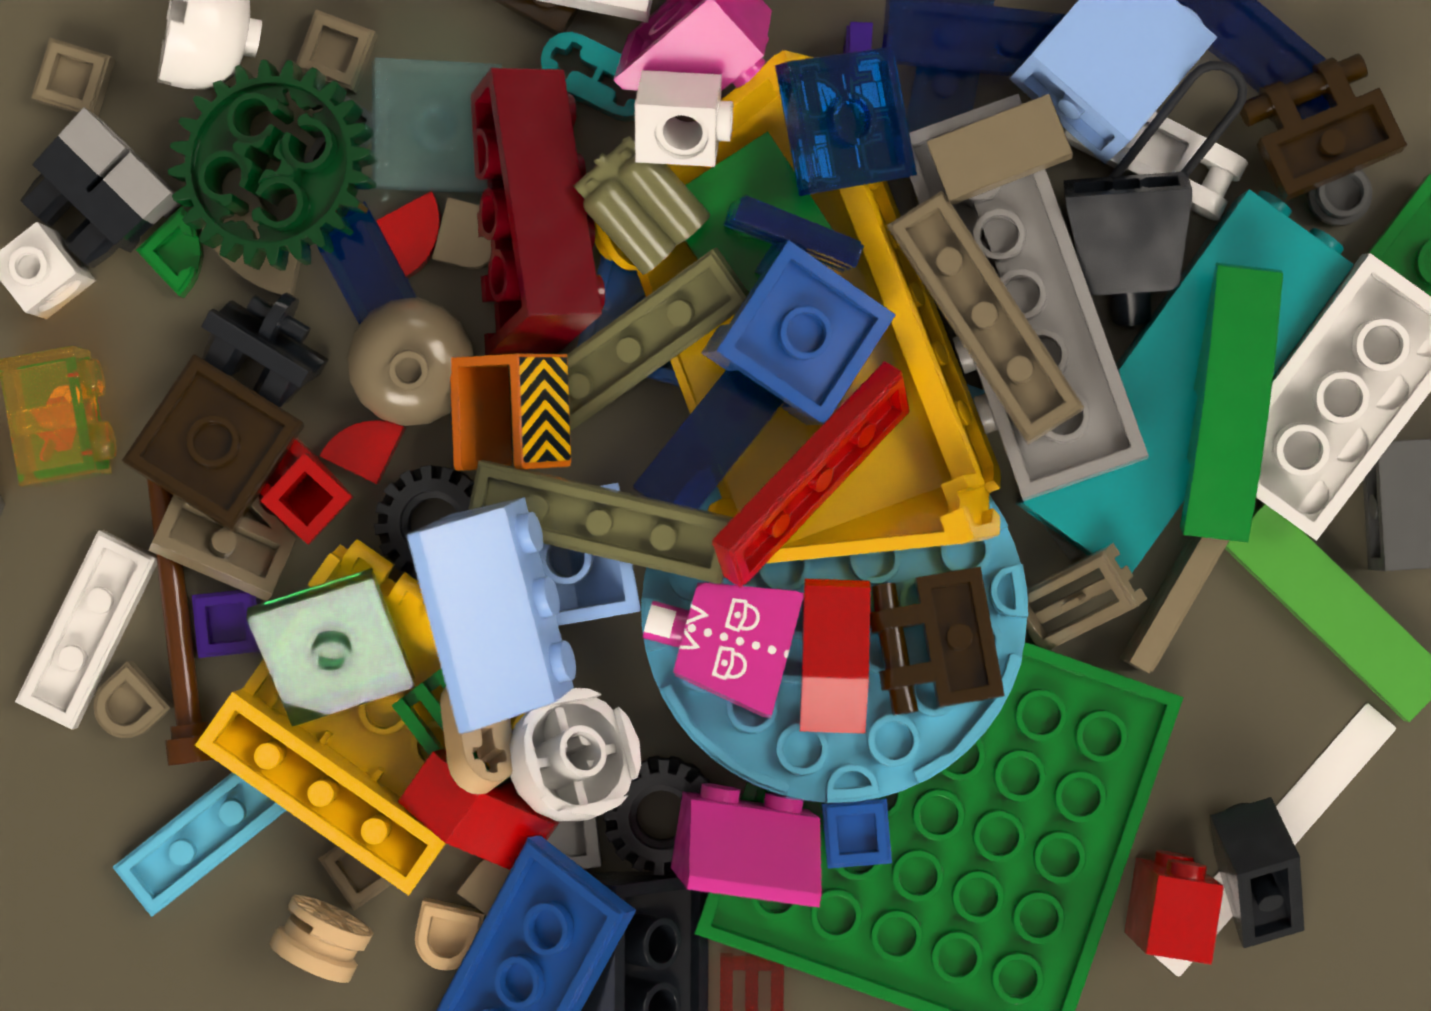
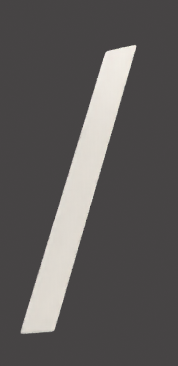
M1370 704L1363 706L1276 806L1294 845L1396 730V727ZM1219 871L1214 879L1223 885ZM1225 888L1217 934L1233 917ZM1155 956L1178 977L1192 963L1191 961Z

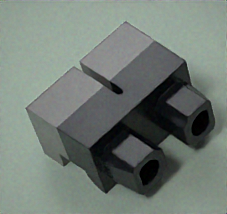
M85 107L82 108L32 164L41 174L33 181L20 200L37 218L48 226H52L74 205L86 219L64 243L83 263L93 268L113 255L118 248L131 253L138 245L140 237L162 216L168 218L181 206L173 201L172 195L176 191L145 161L140 159V156L100 117Z

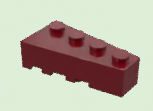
M491 68L470 94L475 178L487 180L488 188L483 191L477 221L478 237H485V239L491 240L488 275L481 276L482 303L494 302L496 333L484 334L485 356L558 354L602 315L605 303V286L602 277L596 274L592 251L596 235L595 223L584 209L583 196L573 186L586 175L585 161L583 156L577 153L573 131L576 122V103L573 95L567 93L564 70Z

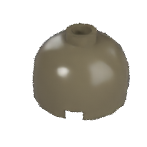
M418 297L393 299L371 310L354 331L346 356L349 382L360 402L380 419L402 426L430 424L452 412L450 384L452 357L473 356V345L462 322L442 306Z

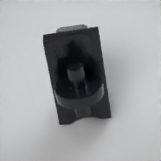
M288 292L284 293L274 305L258 295H255L250 300L247 308L231 300L219 312L215 309L210 310L201 326L211 333L208 337L202 359L230 376L239 372L247 356L264 365L265 368L253 390L278 407H282L290 402L303 385L320 376L329 360L303 344L311 328L294 318L299 305V299Z

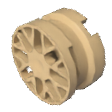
M294 895L288 904V910L292 915L288 918L285 926H279L275 930L269 942L272 950L288 962L311 974L339 983H348L358 966L354 959L357 952L365 950L374 933L361 920L334 905L309 896Z

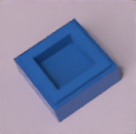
M885 796L858 802H821L828 869L892 863L887 798Z

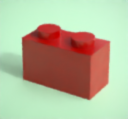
M1156 850L1154 860L1136 858L1124 933L1145 954L1212 965L1224 885L1206 873L1207 866L1195 863L1192 856Z

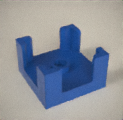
M790 240L770 246L755 270L757 274L761 275L731 322L716 329L701 353L727 371L739 370L783 400L784 404L781 408L804 424L823 425L832 415L894 319L895 314Z

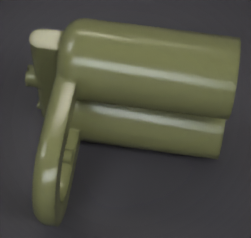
M629 135L627 138L624 137L622 139L623 142L607 156L601 153L599 158H595L596 166L573 186L584 198L583 206L585 211L636 268L645 275L660 264L674 250L676 245L694 234L708 220L711 214L667 164L636 162L635 140Z

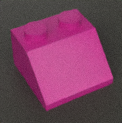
M667 0L649 16L648 23L642 22L628 34L614 81L624 90L638 91L642 70L722 75L721 91L730 83L739 88L750 81L765 63L762 57L765 53L766 44L769 41L768 31L772 10L763 0Z
M702 783L700 794L683 791L671 869L687 889L820 907L822 895L820 818L809 809H803L804 799L775 793H765L764 803L739 799L740 789L709 783Z

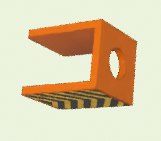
M506 354L452 357L450 384L453 460L456 471L477 470L478 461L481 460L512 465L508 367H510L514 467L516 469H539L570 466L571 438L567 354Z

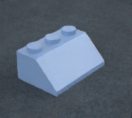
M525 497L453 513L407 534L459 734L474 731L555 703L574 688L572 682L576 676L574 653L570 644L567 641L561 640L555 617L559 614L560 610L558 591L552 578L549 576L545 577L539 551L543 548L542 529L535 513L528 512Z

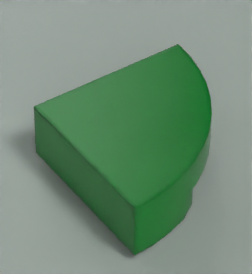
M183 207L176 211L136 249L158 275L182 298L195 285L201 272L204 255L203 243L199 241L200 230H195L183 222L182 219L188 212Z

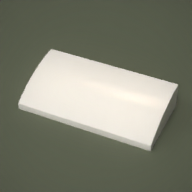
M1371 253L1362 254L1274 375L1272 382L1270 408L1256 497L1316 541L1431 392V296Z

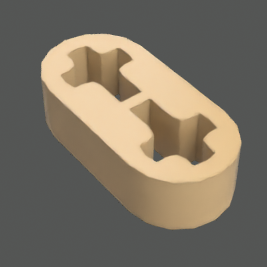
M445 686L441 693L440 707L450 774L457 785L465 791L477 795L488 793L511 776L513 772L509 747L512 738L510 718L474 731L459 734L447 686ZM476 750L479 760L474 759L473 753ZM484 762H489L490 769L486 771Z

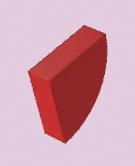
M433 191L376 220L408 279L423 269L435 249L441 225V211Z
M381 420L356 423L336 434L326 444L319 456L375 484H380L407 427Z

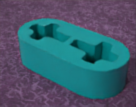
M574 32L559 33L546 43L540 58L542 69H560L559 64L554 60L557 53L568 56L572 49L576 48L581 50V63L595 71L592 78L578 71H572L568 78L565 79L567 93L572 94L575 100L614 119L624 122L635 121L636 100L629 99L624 107L616 104V92L611 87L601 83L604 76L614 80L621 53Z

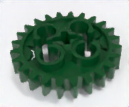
M263 59L260 61L258 76L254 78L249 71L238 65L235 67L236 85L229 87L221 80L213 82L217 97L212 102L198 95L193 97L195 105L202 113L198 120L180 117L178 121L191 134L188 141H176L170 144L171 149L185 157V163L168 169V175L186 183V186L172 195L173 201L184 207H192L182 220L186 225L195 230L204 228L199 241L212 249L221 245L220 255L234 263L243 254L244 264L253 269L260 270L267 256L272 267L285 271L289 253L291 252L297 261L307 266L311 264V245L316 244L331 254L334 252V246L329 234L334 229L349 236L354 233L351 225L345 219L348 211L367 213L368 208L355 197L358 190L374 189L377 185L375 181L362 173V167L378 162V156L370 149L360 147L361 144L374 136V132L365 123H354L364 112L363 109L353 100L343 102L347 91L335 80L325 86L326 76L314 67L303 76L302 68L293 61L287 60L279 76L277 68L268 60ZM287 92L290 93L291 99L302 110L312 109L315 111L323 108L322 111L312 114L313 117L308 113L298 117L299 127L314 138L325 136V150L320 158L313 162L305 163L306 144L292 134L282 132L274 125L269 124L262 133L256 136H251L250 134L253 119L264 111H270L271 114L286 125L294 121V113L287 107L289 105L286 96ZM271 159L278 162L281 161L280 167L276 172L266 169ZM236 168L241 169L239 186L256 197H262L275 206H278L281 200L288 195L296 194L297 197L295 211L289 218L283 221H278L274 215L261 207L252 210V219L259 224L257 226L260 235L258 240L255 231L245 221L235 222L230 220L223 223L225 219L233 217L234 213L241 217L249 212L248 203L232 193L223 194L222 183L225 176Z

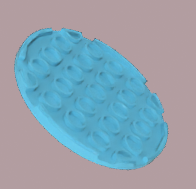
M709 463L688 482L673 503L708 511L711 503L722 499ZM989 495V509L994 508L1000 515V535L991 539L964 544L766 563L745 586L804 593L805 578L870 581V586L896 583L899 605L901 607L918 604L914 582L916 577L981 567L1005 694L1004 697L937 708L933 683L914 686L919 712L893 716L889 691H882L878 673L885 670L878 633L872 634L870 628L869 686L865 734L800 732L802 601L771 719L761 717L676 677L673 671L679 648L644 639L645 650L653 677L676 721L694 743L711 759L732 774L772 793L804 799V801L847 803L877 799L906 790L928 780L949 767L977 742L1001 711L1012 690L1021 666L1025 644L1028 594L1024 568L1007 528L1008 524L992 497ZM646 567L641 598L643 634L653 600L690 610L697 583L712 582ZM724 577L722 584L735 585ZM870 592V613H871V612H874V608H873V602H872V597H871V592ZM923 626L904 628L910 665L929 662Z

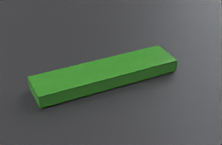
M1262 502L1253 513L1249 542L1229 540L1225 550L1403 721L1410 722L1431 701V654L1301 529Z

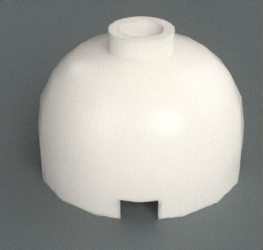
M170 0L157 82L184 89L205 90L212 88L213 82L221 80L225 83L235 76V67L240 65L243 56L256 57L260 41L262 20L250 18V0Z
M573 688L555 703L526 712L516 723L509 745L513 770L510 778L517 793L535 812L555 821H585L620 806L627 798L625 794L629 791L631 781L638 778L641 768L639 738L630 718L620 707L612 709L605 701L597 698L602 694L592 689Z

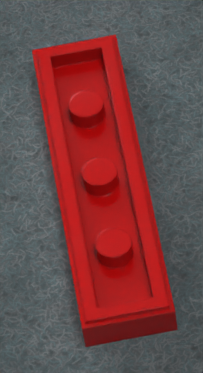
M884 361L712 539L723 577L740 588L743 585L745 586L910 412L901 370Z

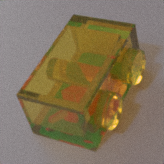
M67 346L1 358L0 379L19 486L43 487L112 474L109 459L116 458V440L110 422L102 421L98 397L105 395V378L99 360L97 358L91 359L90 350L77 346Z

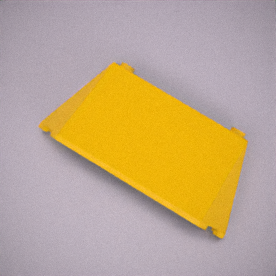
M783 50L774 55L750 81L739 88H735L721 99V101H733L731 141H719L715 165L768 131L798 178L797 167H799L800 181L838 237V242L814 258L895 314L894 319L832 415L884 361L902 371L910 412L767 563L964 544L1000 535V515L994 508L989 509V493L1001 488V470L987 434L984 431L935 302L888 230L887 225L901 216L884 173L876 175L867 174V181L863 175L858 151V138L861 143L871 139L870 137L864 138L861 124L862 119L856 114V120H854L850 103L841 108L834 104L832 109L822 118L807 119L805 117H798V123L795 121L788 86L789 80L792 85H796L793 67L813 65L815 78L823 80L825 83H827V74L813 57ZM811 67L796 69L798 87H792L796 115L804 114L813 117L824 114L830 108L833 101L829 102L828 100L829 105L825 107L819 91L824 108L822 112H819L814 83L824 84L813 80ZM810 70L811 78L799 79L798 71ZM811 79L810 82H805L800 85V81ZM810 83H812L818 114H815ZM804 84L809 85L814 114H807L804 111L800 87ZM782 85H784L789 114L786 111ZM795 89H799L803 112L797 111L794 96ZM863 122L864 130H865V136H867V135H869V134L867 133L865 124H864V122ZM825 130L834 183L822 185L814 182L810 183L809 189L803 171L801 145L804 151L808 150L805 133ZM824 134L808 135L811 152L804 153L809 181H832ZM822 135L823 143L811 144L810 137ZM851 140H853V146H854V151H855L856 162H857V167H858V168L855 167V161H854V156H853V151H852ZM872 142L862 145L861 151L865 171H872L873 173L883 171L882 169H873L869 148ZM824 145L823 147H819L812 150L813 146ZM865 147L868 148L871 169L868 170L863 152ZM822 148L825 150L830 179H827ZM821 149L826 179L823 180L818 179L816 176L812 155L815 150ZM794 150H796L798 162H796ZM806 155H811L815 174L813 178L809 176ZM667 164L684 185L712 168L710 166ZM594 221L596 231L595 245L599 252L607 260L614 261L619 267L625 270L637 271L646 297L697 261L685 241L676 245L674 250L660 264L643 275ZM735 315L730 317L728 320H726L719 326L729 324ZM716 327L670 360L722 497V499L711 503L708 511L735 517L822 425L804 424L781 408L784 404L783 400L739 370L727 371L704 356L701 352L718 328Z

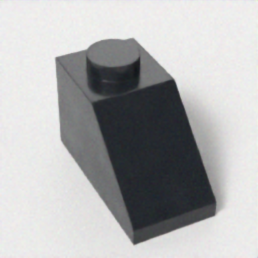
M1272 797L1252 803L1235 804L1225 811L1210 815L1214 856L1243 948L1304 931L1300 855Z

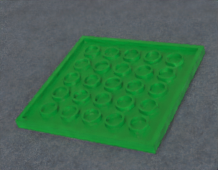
M1025 642L1021 666L1012 690L999 714L977 742L949 767L928 780L901 792L885 796L887 798L892 863L828 869L821 802L803 801V809H809L820 818L822 889L820 907L708 892L695 928V934L913 1011H1076L1184 697ZM746 781L741 800L764 803L765 793L772 792Z

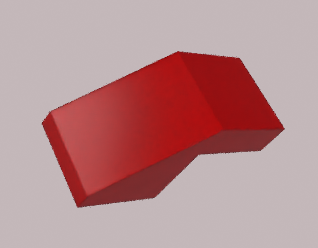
M296 438L260 492L264 496L260 501L308 545L314 541L353 498L351 493L318 456L298 438Z
M806 578L804 580L800 732L865 734L870 647L871 586L868 580Z
M444 748L432 751L397 801L444 843L509 870L512 869L529 837L540 835L548 840L560 823L535 812L517 793L513 782L493 788L485 794L477 795L465 791L457 785L450 774Z

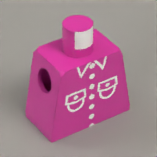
M697 583L690 610L653 600L643 638L679 648L673 671L676 677L761 717L771 719L804 593L748 586L740 588L737 585Z

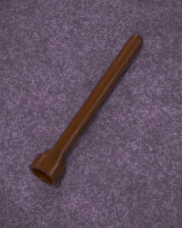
M147 479L153 534L155 537L173 495ZM156 554L176 726L170 727L171 739L165 740L168 766L215 760L195 746L209 726V721L202 722L184 567L177 562Z

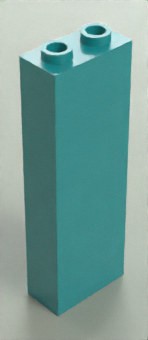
M1249 189L1236 197L1181 273L1178 288L1168 291L1152 313L1151 320L1144 324L1116 363L1144 441L1148 459L1023 501L1022 496H1020L1015 504L1086 556L1114 543L1120 553L1115 560L1120 568L1127 565L1132 573L1185 499L1190 470L1187 453L1197 401L1194 384L1215 263L1277 269L1283 272L1274 377L1354 266L1353 263L1340 255L1344 250L1343 246L1331 235L1320 229L1312 228L1308 232L1289 218L1292 213L1290 207L1269 192L1261 190L1258 194H1255Z

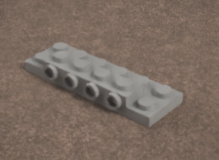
M1019 94L896 138L919 205L940 191H943L946 195L926 141L1021 105L1022 102ZM1046 169L952 205L1084 406L1083 411L1027 445L957 336L952 338L964 373L967 374L975 370L978 372L985 394L973 397L986 434L998 430L1023 501L1148 459L1144 441Z

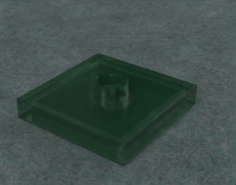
M372 568L247 608L246 619L292 727L415 688V676Z

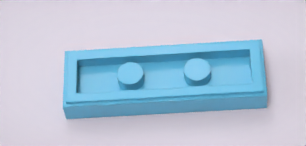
M232 772L114 865L113 869L152 917L287 810Z

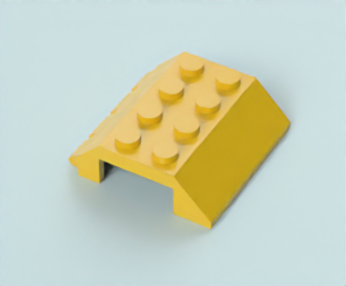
M356 539L349 549L340 544L332 553L328 554L307 584L313 589L245 686L230 694L195 746L409 896L446 843L397 802L429 755L391 705L442 667L419 581L405 572L395 583L388 578L394 564L359 539ZM441 685L432 691L439 702L444 689ZM417 702L413 705L414 709L446 750L443 730L422 702ZM526 713L510 718L512 731L516 723Z

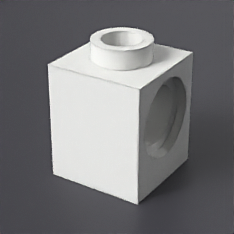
M642 70L635 102L636 162L715 167L719 141H731L733 124V101H721L722 75ZM674 116H689L695 119L696 121L684 122L678 120Z
M39 222L34 223L0 250V281L25 313L48 319L96 280L81 260L66 246L65 240L60 233Z

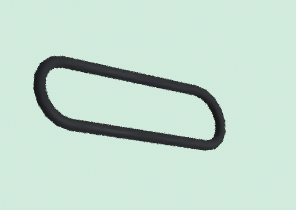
M1208 61L1198 65L1187 75L1109 177L1121 176L1189 88L1203 73L1212 70L1223 71L1235 80L1238 88L1237 98L1230 110L1181 170V172H1187L1189 177L1244 106L1247 100L1248 89L1244 75L1236 66L1225 61Z

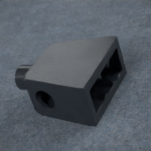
M1187 172L1063 180L1066 207L1077 255L1090 294L1093 296L1112 294V316L1115 324L1135 326L1149 322L1151 320L1150 292L1174 290L1178 288L1180 283L1192 204V186Z

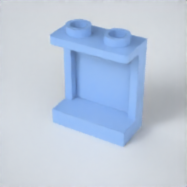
M1078 0L1010 77V80L1032 100L1050 94L1061 125L1106 164L1133 139L1216 40L1217 36L1203 25L1197 13L1186 6H1182L1177 0Z

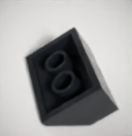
M628 871L591 874L636 909V912L581 1011H708L709 939L695 934V928L708 892L687 889L674 872H665V876L653 875L654 872Z

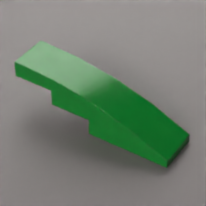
M1215 263L1194 384L1197 401L1187 453L1190 470L1180 522V529L1183 535L1249 542L1271 400L1283 272L1281 270Z

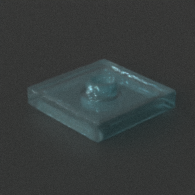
M375 57L372 61V130L374 132L372 152L378 156V162L372 164V180L377 183L374 189L483 193L488 188L487 180L475 178L470 94L491 68H502V64Z

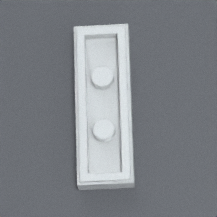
M98 530L17 696L16 703L69 729L78 728L157 566L156 555L104 530Z

